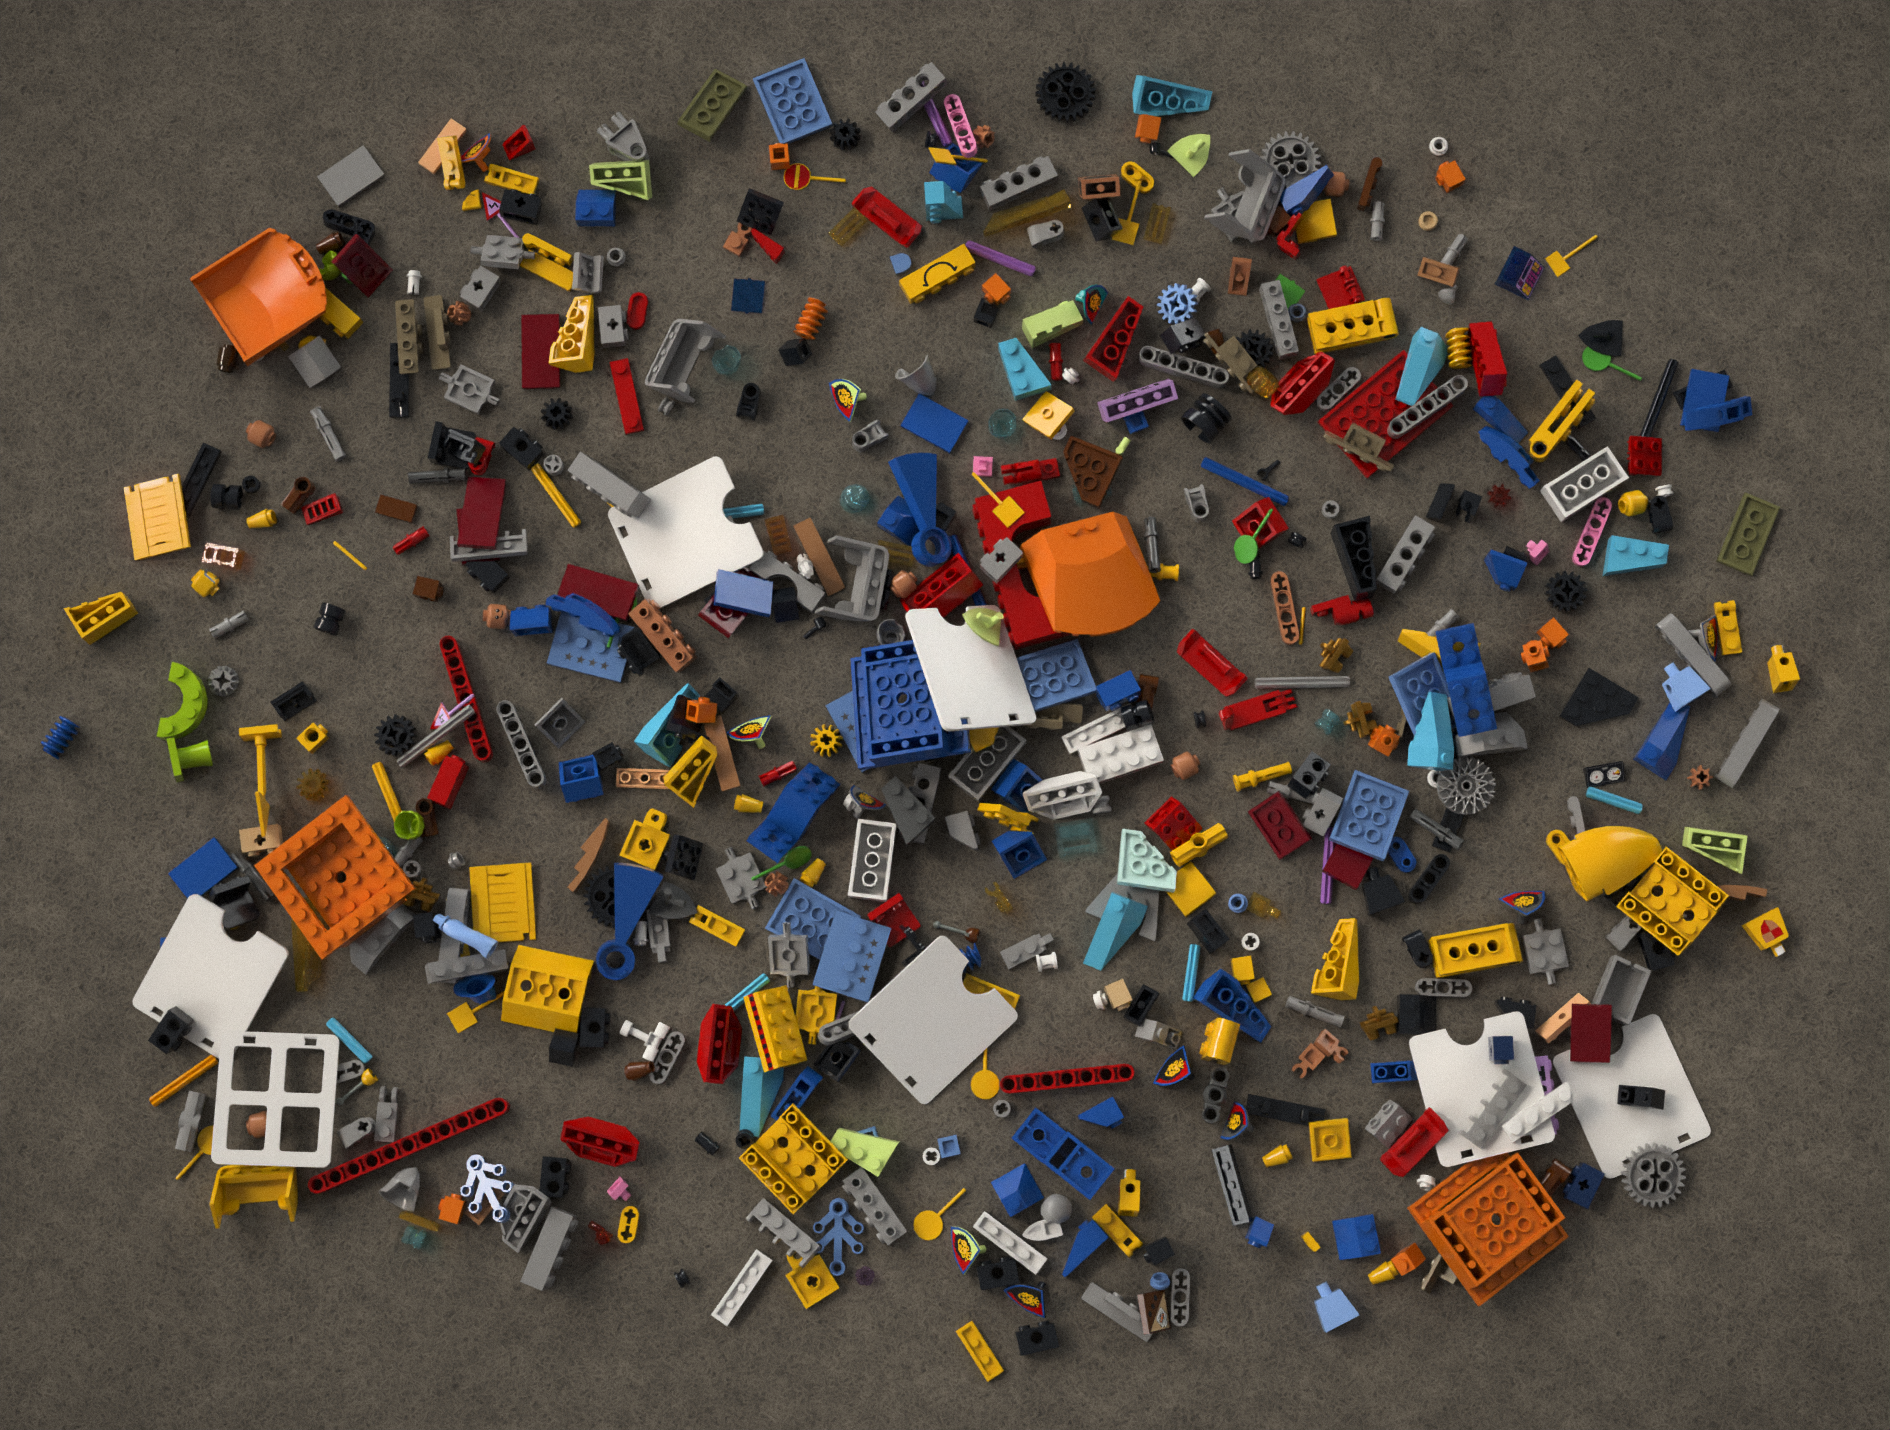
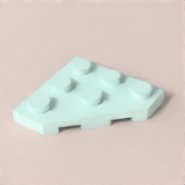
M1122 829L1117 884L1174 892L1177 871L1168 865L1163 855L1155 846L1148 842L1142 831Z

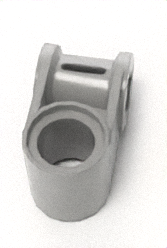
M1052 220L1028 227L1027 232L1032 248H1037V245L1041 244L1044 246L1062 239L1064 235L1062 222ZM1056 227V229L1058 230V233H1055V232L1053 231V228Z
M879 420L871 422L853 435L852 446L856 451L863 452L889 437L888 433H885L880 426L881 422ZM859 438H863L866 441V443L864 445H858L856 443V440Z
M1203 484L1192 489L1184 488L1186 502L1192 519L1198 523L1204 522L1208 517L1209 507ZM1202 509L1205 514L1199 516L1195 513V510Z
M1628 916L1623 918L1611 930L1612 932L1605 936L1619 951L1642 928L1636 922H1634L1635 928H1629V920L1632 921V919Z
M370 1117L359 1118L339 1129L337 1134L344 1147L348 1149L352 1147V1144L359 1143L362 1139L375 1131L376 1121ZM364 1123H368L366 1129L363 1130Z

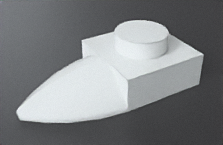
M1044 1219L1030 1225L1022 1235L1030 1240L1041 1241L1062 1236L1063 1233L1060 1224L1054 1221L1047 1222Z

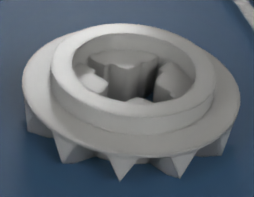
M217 666L208 677V687L218 696H228L238 687V675L234 669L228 666ZM225 675V679L230 682L223 683V686H221V683L215 679H222Z

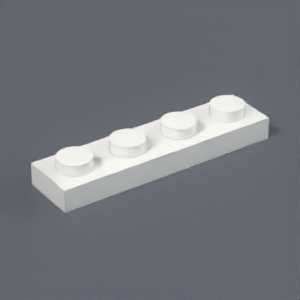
M1121 708L1062 736L1061 738L1069 754L1078 751V748L1093 744L1125 728Z
M1564 1082L1501 1125V1127L1513 1143L1578 1099L1569 1084Z
M985 1211L973 1226V1228L1035 1275L1047 1260L1045 1256Z
M756 1249L711 1315L728 1326L773 1260Z

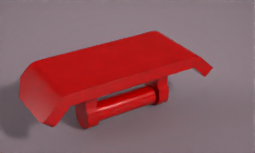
M872 186L863 188L852 202V206L903 247H909L921 232L922 225Z
M1192 629L1180 641L1177 648L1178 655L1224 696L1227 697L1234 694L1248 679L1244 673L1240 672L1202 638L1196 630Z
M1429 1107L1397 1142L1380 1157V1161L1393 1175L1404 1177L1447 1134L1449 1130L1445 1122Z

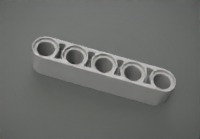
M1152 346L1143 347L1139 353V362L1145 367L1220 389L1225 387L1229 379V374L1224 368L1175 353L1170 354L1168 351ZM1149 353L1153 358L1146 360L1142 355ZM1164 358L1168 359L1170 364L1163 365L1161 360ZM1185 364L1189 369L1182 371L1179 369V365ZM1202 369L1207 373V375L1203 377L1199 376L1197 374V371ZM1222 375L1225 380L1218 382L1215 376Z
M1462 375L1454 376L1390 422L1387 428L1388 435L1393 439L1402 437L1454 401L1466 390L1468 386L1467 379ZM1459 382L1462 385V389H1456L1454 383ZM1444 393L1447 396V399H1440L1438 394ZM1423 404L1431 405L1432 410H1425ZM1413 414L1417 420L1410 421L1407 415ZM1393 425H1398V426H1400L1401 431H1400V432H1395V431L1392 429V426H1393Z
M1668 614L1655 625L1656 630H1660L1666 642L1675 648L1674 651L1677 655L1688 663L1687 666L1691 667L1710 687L1713 697L1717 698L1731 686L1727 676L1673 614Z
M1761 699L1758 703L1759 707L1757 710H1754L1749 718V724L1744 727L1739 735L1740 739L1737 743L1735 742L1730 750V756L1724 760L1719 774L1715 775L1716 779L1731 788L1738 781L1780 710L1764 699Z
M503 700L498 703L496 710L527 782L533 788H542L546 784V776L518 712L510 701ZM511 706L510 713L502 714L503 707ZM512 723H518L519 725L515 732H511L509 729ZM520 740L526 741V746L523 749L517 748V743ZM532 757L534 759L533 764L529 767L525 766V760ZM535 775H541V781L538 784L532 783V778Z
M449 888L445 908V917L449 915L451 919L459 920L466 926L471 896L469 889ZM442 931L438 961L461 957L460 954H463L464 943L451 938ZM458 978V979L451 980V981H448V982H445V983H454V984H457L458 981H459V978Z

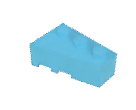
M944 181L924 182L926 221L940 223L946 219L963 218L962 197H957V192H951V187Z
M1017 338L998 343V350L1015 401L1051 390V383Z
M1612 535L1607 542L1603 576L1662 568L1667 563L1669 545Z

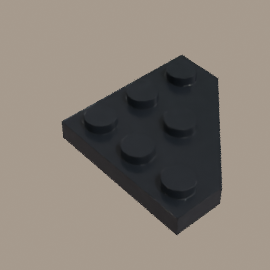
M1588 668L1559 717L1576 727L1628 715L1639 697Z

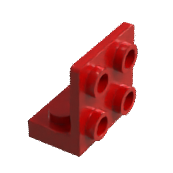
M1298 213L1297 216L1293 215L1287 223V230H1282L1276 238L1278 249L1294 260H1297L1300 256L1299 245L1292 240L1288 241V239L1303 220L1301 213Z
M1172 796L1144 823L1162 839L1171 851L1189 841L1193 834L1199 833L1202 830L1201 825L1185 806Z
M900 893L867 914L871 922L891 928L887 945L890 948L906 937L899 926L903 925L905 928L909 926L913 932L921 927Z

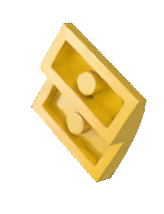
M1331 199L1313 202L1310 208L1303 212V220L1296 228L1298 244L1336 237L1337 235Z
M1191 861L1177 872L1175 891H1165L1185 917H1188L1216 895L1214 889Z

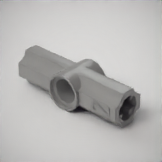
M189 1091L185 1110L182 1111L179 1118L178 1127L180 1130L175 1149L193 1152L197 1132L201 1129L199 1125L200 1121L203 1120L202 1112L207 1094Z

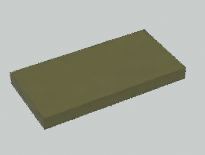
M714 69L679 118L677 125L710 142L745 93L747 85Z
M1745 492L1716 562L1753 576L1780 507Z

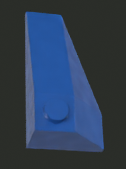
M1669 702L1633 760L1662 779L1667 780L1677 764L1690 706L1686 705L1675 712Z
M1219 969L1202 983L1193 998L1220 1017L1240 1024V1030L1261 1043L1270 1030L1271 1025L1251 1001V998L1240 986L1241 984L1238 980L1224 970Z

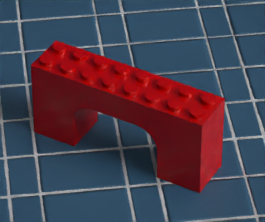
M1041 481L994 493L1002 502L1010 496L1025 512L1008 528L992 512L999 504L990 494L975 498V504L972 505L974 519L979 520V523H977L979 537L984 538V541H982L984 555L986 553L991 554L995 550L993 546L1000 539L1004 540L1007 537L1013 542L1014 538L1021 532L1051 524V513ZM997 556V563L999 561L1004 562V556L1001 558ZM1017 563L997 584L992 581L995 592L999 591V595H997L1000 610L1004 609L1003 621L1006 628L1009 627L1008 637L1015 650L1072 635V633L1053 631L1040 597L1031 595L1024 588Z

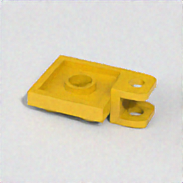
M980 803L977 809L984 813V817L992 820L997 819L999 820L998 823L1003 826L1009 827V825H1012L1011 831L1031 832L1026 829L1027 826H1029L1031 821L1038 823L1039 820L1029 813L1016 812L1002 804Z
M652 808L647 812L643 823L634 820L620 856L656 871L670 838V834L663 832L667 822V815ZM658 815L659 820L654 822V817ZM648 840L650 848H646L643 851L640 843Z
M820 1254L813 1257L804 1268L799 1266L803 1259L802 1257L795 1259L793 1255L791 1257L787 1255V1260L793 1270L787 1273L786 1277L806 1309L840 1288ZM808 1277L818 1278L815 1287L807 1284L809 1281Z

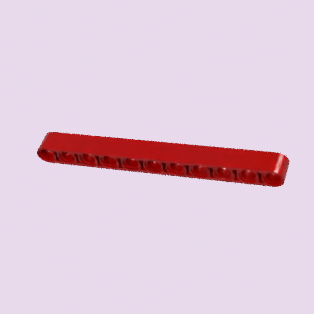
M499 1097L313 1176L308 1182V1188L316 1194L327 1192L508 1113L510 1109L509 1102ZM502 1101L505 1105L504 1110L498 1112L495 1108L496 1103ZM480 1109L486 1111V1117L483 1120H480L477 1116ZM462 1117L468 1119V1125L464 1128L459 1124ZM447 1124L450 1127V1133L443 1135L441 1129ZM427 1132L432 1135V1140L429 1143H425L423 1140V1136ZM408 1140L414 1143V1148L411 1151L405 1148V1143ZM390 1148L396 1151V1155L392 1159L387 1156V1151ZM372 1156H375L378 1160L374 1167L369 1164V1159ZM356 1163L359 1166V1172L354 1175L351 1172V1166ZM336 1171L341 1174L339 1182L333 1180V1174ZM318 1179L323 1182V1187L320 1190L315 1188V1182Z

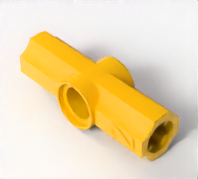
M1218 823L1203 833L1193 834L1189 841L1172 850L1170 855L1175 864L1180 867L1195 857L1206 855L1210 848L1227 839L1228 834L1224 827ZM1198 843L1203 844L1202 846H1195Z

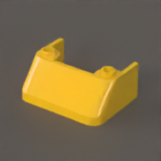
M227 1165L221 1167L217 1171L210 1200L215 1228H220L222 1215H233L239 1210L240 1204L277 1200L279 1208L288 1210L290 1222H294L298 1205L296 1167Z

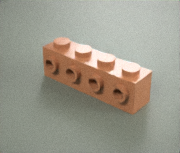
M644 599L628 613L629 616L673 670L681 672L697 659V656L694 654L696 653L695 649L689 643L686 644L684 642L683 634L670 625L672 621L667 615H662L659 611L660 606L654 600Z

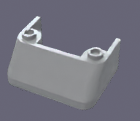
M1250 149L1230 152L1228 156L1241 165L1239 179L1246 186L1235 217L1226 212L1207 214L1204 218L1226 234L1252 241L1263 240L1285 187V178L1282 173Z
M675 320L670 326L646 376L645 385L678 401L694 403L695 399L689 396L690 386L685 383L700 351L710 349L714 344V338L725 339L726 335L704 321Z
M837 535L828 539V544L845 547V560L850 564L857 565L851 602L840 601L835 605V608L823 606L816 609L815 614L853 621H872L876 619L880 611L889 561L888 550L880 545Z

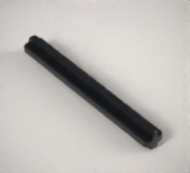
M1669 359L1641 430L1640 436L1651 437L1679 364L1677 360Z

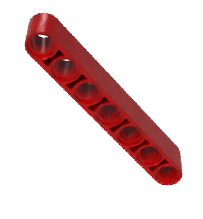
M444 636L439 644L457 703L460 704L465 695L474 694L470 702L459 709L461 711L467 705H470L477 715L473 722H469L468 719L464 721L473 754L480 762L487 763L492 759L493 751L459 643L452 636ZM447 642H454V647L452 649H445V645L447 644ZM459 659L458 667L452 668L451 662ZM465 677V683L458 686L456 683L457 679ZM482 731V737L475 740L473 738L474 733ZM482 749H487V756L480 758L479 752Z
M1117 1064L1009 1075L1002 1078L1000 1088L1004 1093L1012 1094L1130 1081L1134 1076V1069L1129 1064ZM1126 1067L1130 1070L1129 1078L1121 1077V1068ZM1107 1069L1111 1072L1109 1080L1101 1078L1100 1073L1102 1070ZM1088 1071L1091 1073L1092 1079L1090 1082L1082 1081L1081 1074ZM1069 1073L1073 1079L1070 1084L1062 1082L1061 1077L1063 1074ZM1049 1075L1053 1078L1051 1086H1045L1042 1083L1044 1076ZM1026 1077L1032 1078L1034 1081L1033 1087L1025 1088L1022 1083L1023 1079ZM1011 1079L1014 1082L1012 1090H1006L1003 1087L1005 1080Z

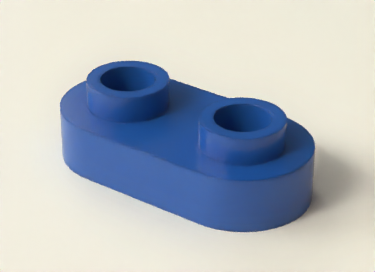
M1393 837L1387 853L1401 872L1408 873L1415 868L1416 859L1402 838ZM1393 843H1398L1399 849H1394ZM1404 859L1410 861L1409 866L1403 864Z

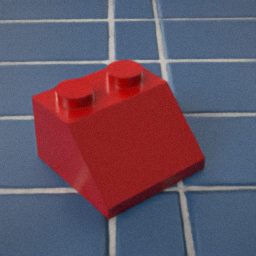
M1269 497L1255 502L1232 520L1241 536H1253L1268 511L1273 509L1272 514L1255 539L1258 549L1289 529Z

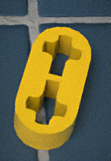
M634 1206L625 1207L621 1213L618 1238L623 1243H630L636 1237L639 1211ZM632 1209L636 1216L631 1218V1223L629 1224L627 1223L628 1217L625 1216V1212H629ZM627 1226H630L629 1233H632V1237L624 1240V1236L621 1233L626 1231Z

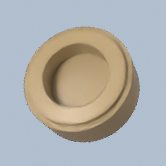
M1426 211L1420 215L1418 223L1423 230L1430 231L1436 227L1438 218L1433 212Z

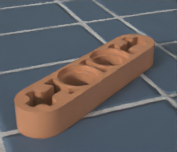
M1278 571L1272 575L1270 583L1281 638L1285 644L1293 645L1299 639V631L1289 581L1284 572ZM1277 576H1280L1281 579L1284 578L1281 585L1282 589L1286 587L1287 590L1276 592L1275 589H1279L1278 582H1274ZM1280 594H1285L1288 597L1286 604L1278 602L1277 597ZM1289 613L1292 616V620L1288 623L1283 622L1281 615ZM1294 624V627H1291L1290 630L1296 636L1293 637V641H1290L1289 638L1285 637L1288 634V629H1283V626Z

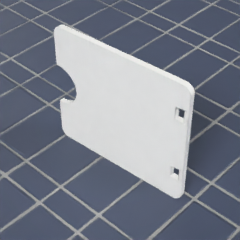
M717 456L712 457L642 492L651 500L639 518L634 515L630 518L615 509V506L608 512L610 522L644 599L654 600L660 606V609L716 582L718 569L736 572L759 561L764 555L751 522L734 524L724 514L723 504L725 498L735 489V486L721 458ZM625 526L628 536L623 538L619 528ZM646 579L649 580L652 587L648 591L643 583V580Z
M995 605L968 606L965 608L966 612L974 608H987L1001 612ZM937 608L911 609L906 613L905 618L940 724L944 730L959 731L1031 725L1036 721V714L1003 619L1001 620L999 646H996L979 637L966 622L962 626H954L948 623L940 615ZM1015 715L1016 720L1010 721L1009 716ZM961 719H967L968 724L962 725Z
M193 894L188 897L133 998V1005L158 1022H161L169 1009L177 1006L194 1019L191 1024L192 1030L187 1036L183 1037L219 1059L222 1034L226 1031L247 1032L286 962L289 952L286 947L260 931H257L248 941L239 942L231 939L226 934L223 926V918L226 911L204 897ZM157 1007L163 1011V1014L159 1016L152 1012V1010ZM176 1020L175 1023L180 1028V1022ZM205 1037L214 1042L212 1048L202 1042Z
M946 936L937 937L856 1013L848 1024L850 1030L922 1104L929 1103L1008 1029L1018 1017L1015 1009L995 988L987 993L974 994L964 987L962 973L969 960ZM869 1033L876 1039L873 1045L865 1038ZM909 1076L917 1082L913 1087L905 1080Z
M1516 1011L1483 1019V1034L1477 1042L1471 1045H1461L1453 1041L1448 1035L1446 1028L1416 1035L1409 1040V1047L1425 1109L1432 1108L1445 1122L1449 1130L1435 1145L1438 1159L1442 1166L1450 1167L1553 1141L1555 1132L1551 1117L1523 1135H1531L1533 1140L1521 1144L1520 1138L1512 1143L1501 1125L1545 1096L1525 1019L1520 1012ZM1513 1036L1514 1060H1509V1064H1494V1061H1489L1488 1037ZM1506 1069L1527 1084V1086L1480 1149L1459 1134L1458 1131L1460 1129L1466 1133L1474 1124L1469 1119V1116L1472 1115L1476 1119L1486 1107L1480 1101L1484 1099L1486 1102H1490L1497 1092L1492 1087V1084L1495 1083L1499 1087L1503 1084L1508 1076L1504 1075L1502 1070ZM1472 1149L1474 1156L1462 1158L1461 1151Z
M1650 1014L1630 1023V1025L1621 1027L1623 1042L1620 1049L1610 1055V1063L1570 1061V1049L1553 1058V1065L1561 1083L1567 1082L1578 1097L1571 1105L1600 1169L1605 1173L1604 1176L1606 1178H1615L1621 1175L1622 1171H1626L1627 1168L1622 1165V1161L1626 1160V1156L1633 1157L1632 1150L1638 1153V1146L1645 1149V1143H1648L1652 1148L1653 1143H1657L1658 1148L1663 1144L1666 1146V1149L1671 1148L1673 1149L1672 1152L1708 1137L1711 1133L1708 1121L1663 1023L1656 1014ZM1619 1085L1653 1087L1665 1090L1664 1110L1618 1105ZM1688 1133L1691 1139L1679 1143L1678 1137ZM1644 1160V1161L1641 1163V1166L1644 1165V1164H1647L1648 1161H1647V1160Z

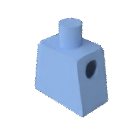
M1673 662L1664 668L1670 678L1662 683V686L1675 712L1710 690V687L1689 666L1679 671Z
M1327 1281L1316 1286L1321 1298L1315 1300L1314 1303L1324 1332L1327 1333L1359 1316V1313L1341 1289L1338 1288L1331 1291Z

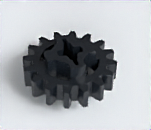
M1249 329L1247 335L1241 332V338L1236 337L1241 345L1242 343L1244 344L1245 350L1257 364L1254 368L1257 371L1258 366L1262 369L1264 368V362L1269 364L1270 359L1268 357L1273 356V352L1269 350L1273 349V345H1269L1270 338H1264L1266 333L1259 335V330L1252 333L1251 329ZM1250 347H1251L1252 349L1256 348V352H1255V353H1254V351H1251V352H1250V351H1249ZM1263 348H1265L1264 357H1262V354L1260 352L1261 350H1263Z
M1564 570L1562 575L1557 572L1555 578L1551 577L1549 579L1550 583L1545 585L1549 590L1544 595H1549L1546 601L1553 602L1552 608L1558 606V612L1565 608V612L1568 613L1570 608L1575 611L1577 605L1581 606L1583 604L1581 600L1586 599L1587 596L1583 593L1587 591V588L1582 587L1585 581H1579L1580 575L1575 578L1573 571L1567 575L1566 570ZM1561 580L1560 587L1554 588L1555 584ZM1564 588L1570 591L1568 595H1566V592H1562ZM1578 595L1577 599L1571 603L1572 596Z
M394 714L393 719L387 716L386 722L381 720L382 726H376L379 733L374 734L375 737L379 738L375 741L377 745H381L379 749L385 751L387 755L392 753L395 757H397L398 752L404 755L405 749L409 751L410 744L415 745L412 739L417 737L413 733L416 728L411 726L412 721H406V717H399L397 714ZM396 724H402V725H404L405 727H399V728H398V726H397ZM393 743L395 747H389L387 744Z

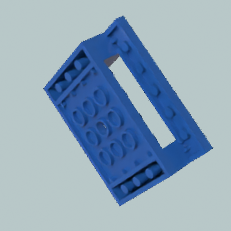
M913 640L862 648L861 657L850 658L859 770L971 753L969 730L948 731V735L942 728ZM907 694V700L904 703H899V697ZM961 719L962 725L968 724L967 719Z

